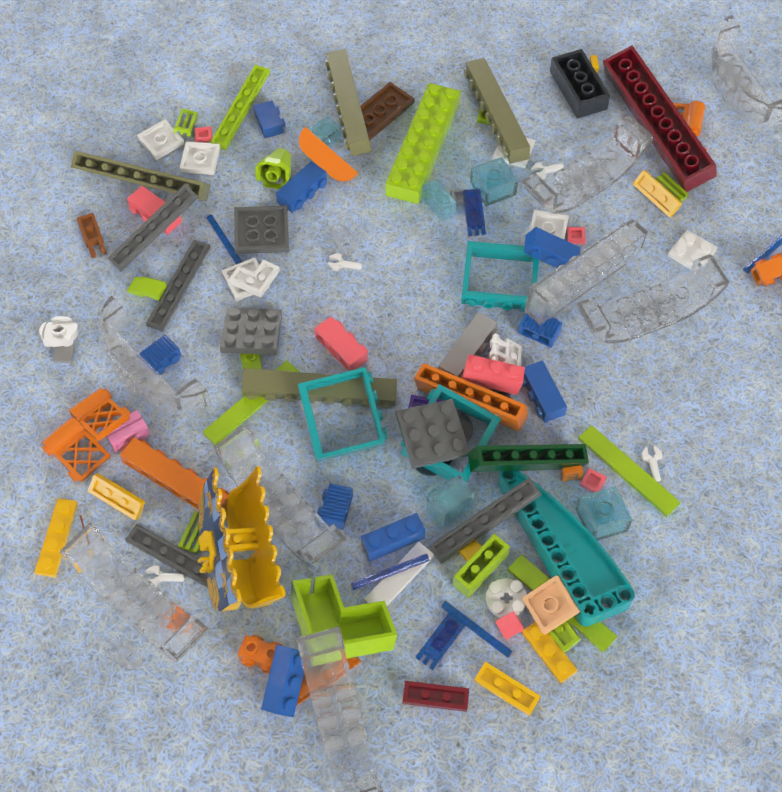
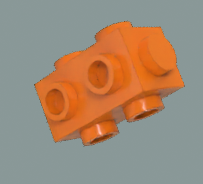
M782 253L773 255L769 261L765 259L754 263L755 266L750 269L758 286L764 284L766 287L775 283V279L780 278L782 280Z
M245 635L237 655L242 665L253 668L255 665L261 667L262 672L269 674L276 644L283 645L278 642H265L263 638L257 635H252V637Z

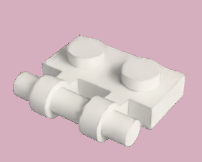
M493 334L490 340L492 350L489 353V359L521 366L522 346L508 338L503 341L500 339L499 334Z

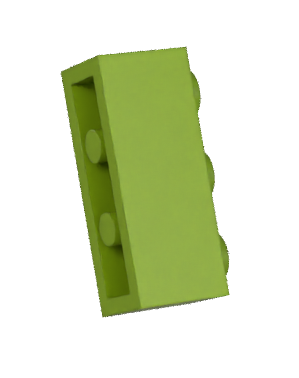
M493 534L453 577V586L469 599L508 557L510 546L496 534Z

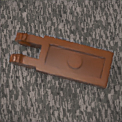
M94 213L77 217L91 257H96L92 246L98 244L100 245L101 253L103 255L107 254Z

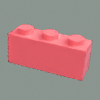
M143 186L127 198L129 210L135 215L139 214L144 222L165 203V201ZM181 215L163 232L168 235L182 222Z
M331 316L314 328L315 338L347 371L358 369L368 361L366 347L362 344L360 345L354 335L344 329L343 324L339 320L336 321Z
M468 354L462 379L484 388L518 395L523 383L525 367Z

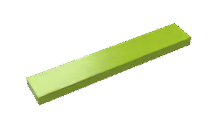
M254 65L210 141L211 144H220V149L227 150L271 73L269 68Z
M288 360L274 370L300 372ZM244 396L202 431L203 435L215 446L218 445L269 400L257 396V399H248Z
M591 425L578 437L582 444H586L590 451L664 516L668 517L680 505L681 502L594 426Z
M522 554L507 570L531 591L550 580L549 577ZM574 616L567 620L572 627L603 653L617 638V635L601 622L585 627L580 625Z

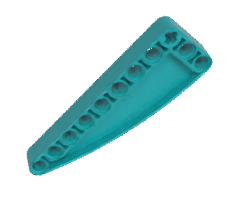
M500 471L497 484L504 495L528 477L520 471ZM532 480L542 495L516 512L515 516L551 578L556 575L560 577L580 612L574 616L577 622L582 626L588 627L629 609L635 597V592L610 555L570 511ZM552 559H556L560 563L554 562ZM563 576L568 577L570 580L564 579ZM573 594H578L581 598H577ZM620 596L625 597L627 600L621 599ZM602 604L608 605L609 608H605Z

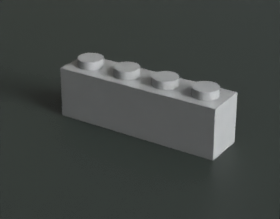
M478 312L439 364L438 369L462 378L468 354L479 356L480 353H485L488 348L487 343L492 339L493 334H498L497 322Z

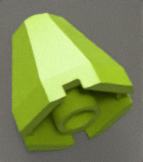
M278 148L262 159L255 167L256 180L258 182L261 180L263 187L279 190L291 179V154L286 149ZM279 177L282 178L280 184L272 183L278 181Z

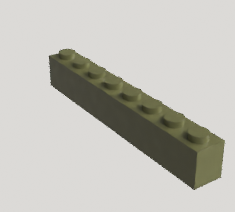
M346 49L326 53L328 60L325 63L327 71H329L328 76L332 92H336L333 94L335 104L339 103L336 105L338 115H342L339 116L341 127L344 126V128H341L343 137L347 138V140H344L346 149L351 151L352 156L371 152L372 149Z
M480 58L466 62V69H464L465 79L469 80L470 89L474 90L475 99L479 101L480 109L485 113L486 121L490 123L491 131L496 135L498 145L502 147L503 156L507 157L510 164L530 159V145L486 59Z
M74 151L71 168L174 194L186 184L199 197L198 200L206 202L211 186L204 182L79 151Z
M244 368L241 391L243 396H246L248 399H257V396L265 397L269 401L284 399L287 402H295V400H301L298 384L331 376V374ZM373 377L374 383H370L372 391L376 390L378 401L375 404L380 405V408L390 409L391 406H395L397 379ZM362 378L308 391L311 403L315 401L326 405L341 403L344 406L361 404L362 407H370Z

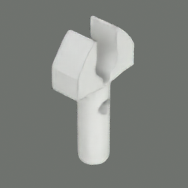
M539 162L534 164L531 172L539 170L541 172L534 173L533 177L546 179L547 173L563 170L564 165L560 163L545 167Z
M336 253L329 256V260L338 261L337 263L328 262L329 268L333 271H339L343 267L356 270L362 269V263L345 261L342 258V254Z
M654 446L653 452L655 455L652 458L648 454V448L645 447L641 455L642 461L649 463L652 478L659 482L661 478L657 461L662 459V451Z
M151 566L145 571L146 574H156L158 576L154 579L144 578L145 582L151 587H158V584L162 581H184V574L163 573L160 571V566Z

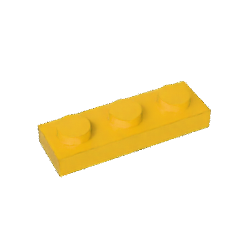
M645 170L641 172L633 183L637 189L668 217H672L683 204Z
M99 473L93 475L88 489L89 493L133 520H137L141 516L146 501Z
M536 621L521 631L522 635L560 684L578 671L549 633L544 635L541 632Z
M486 661L474 679V682L528 716L531 715L541 698L540 695Z

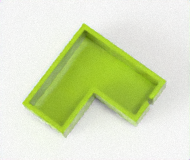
M333 574L314 577L312 594H310L311 578L292 581L290 598L312 665L394 650L397 632L385 601L344 607Z

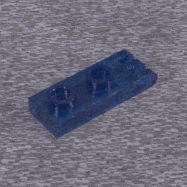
M463 190L468 237L472 236V229H474L475 236H479V229H481L482 235H486L481 190Z
M448 613L415 658L419 661L423 655H426L422 662L425 666L430 660H433L429 667L433 671L466 627V624Z

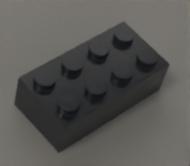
M582 49L552 57L550 73L577 119L608 109L610 94Z

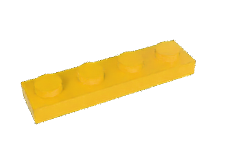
M57 499L34 572L36 575L56 578L78 506L77 501Z

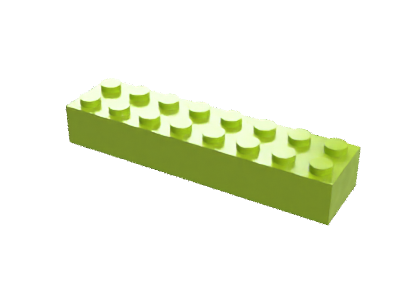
M428 83L385 183L386 196L419 204L460 105V90Z

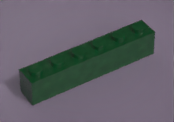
M586 444L476 446L468 452L470 472L562 470L563 467L582 465L583 467L589 463Z

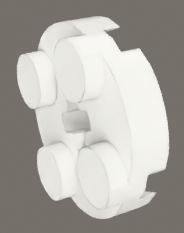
M59 316L51 318V322L48 324L44 322L39 329V333L46 347H69L78 336V327L76 322H72L71 318Z
M509 578L498 579L489 585L485 598L486 606L498 618L513 610L519 616L526 608V604L522 599L527 595L526 590L518 580ZM504 594L512 597L508 604H505V601L500 599L504 597Z

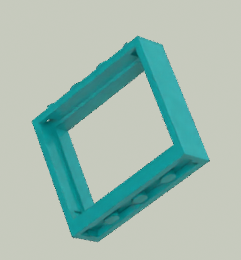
M468 241L461 304H468L470 307L475 305L484 306L487 309L499 307L503 310L520 309L522 312L530 308L534 310L539 260L525 254L524 246ZM482 257L533 262L530 297L468 291L471 258Z
M366 367L298 384L317 462L385 445V439H388L386 428L381 427L380 421L383 420L381 409L376 408L375 402L378 401L376 390L372 391L370 383H374L371 372H367ZM362 378L378 439L323 453L308 391Z
M440 384L436 390L432 389L427 397L430 400L428 404L436 403L438 398L444 401L453 399L456 408L488 425L477 445L487 446L501 418ZM402 440L400 445L403 448L400 454L409 459L404 441ZM469 461L462 473L443 462L423 466L462 489L472 473L470 472Z

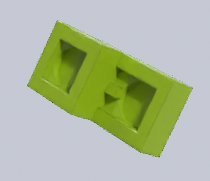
M135 277L127 292L140 297L147 296L159 301L167 285L166 282Z

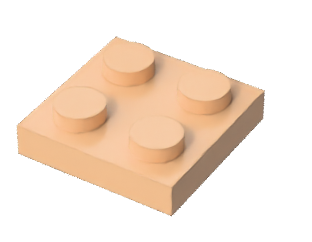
M557 575L522 598L544 635L580 612Z

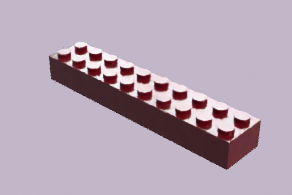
M631 45L603 60L605 74L681 187L688 192L717 177L715 162L634 46Z

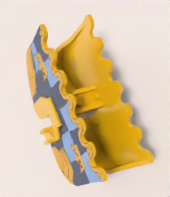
M256 466L251 475L241 485L229 492L226 512L220 506L222 491L220 488H217L218 469L213 468L201 489L198 511L199 546L201 551H209L210 553L209 557H200L198 563L204 562L200 573H205L207 576L211 602L215 609L220 612L237 610L241 602L247 608L268 607L275 601L286 597L284 586L279 584L281 568L275 564L277 548L271 544L273 528L267 524L269 508L263 504L265 488L259 484L261 468ZM226 517H227L228 528H225V527H224V521H225V518H226ZM254 550V553L248 559L233 560V552Z

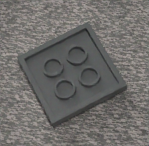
M287 205L234 207L235 254L289 252Z
M227 308L220 343V353L277 355L282 309Z
M453 399L396 411L395 416L412 469L468 456L470 450Z

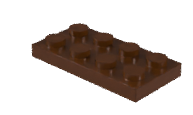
M392 82L386 84L360 106L369 141L415 103V98Z

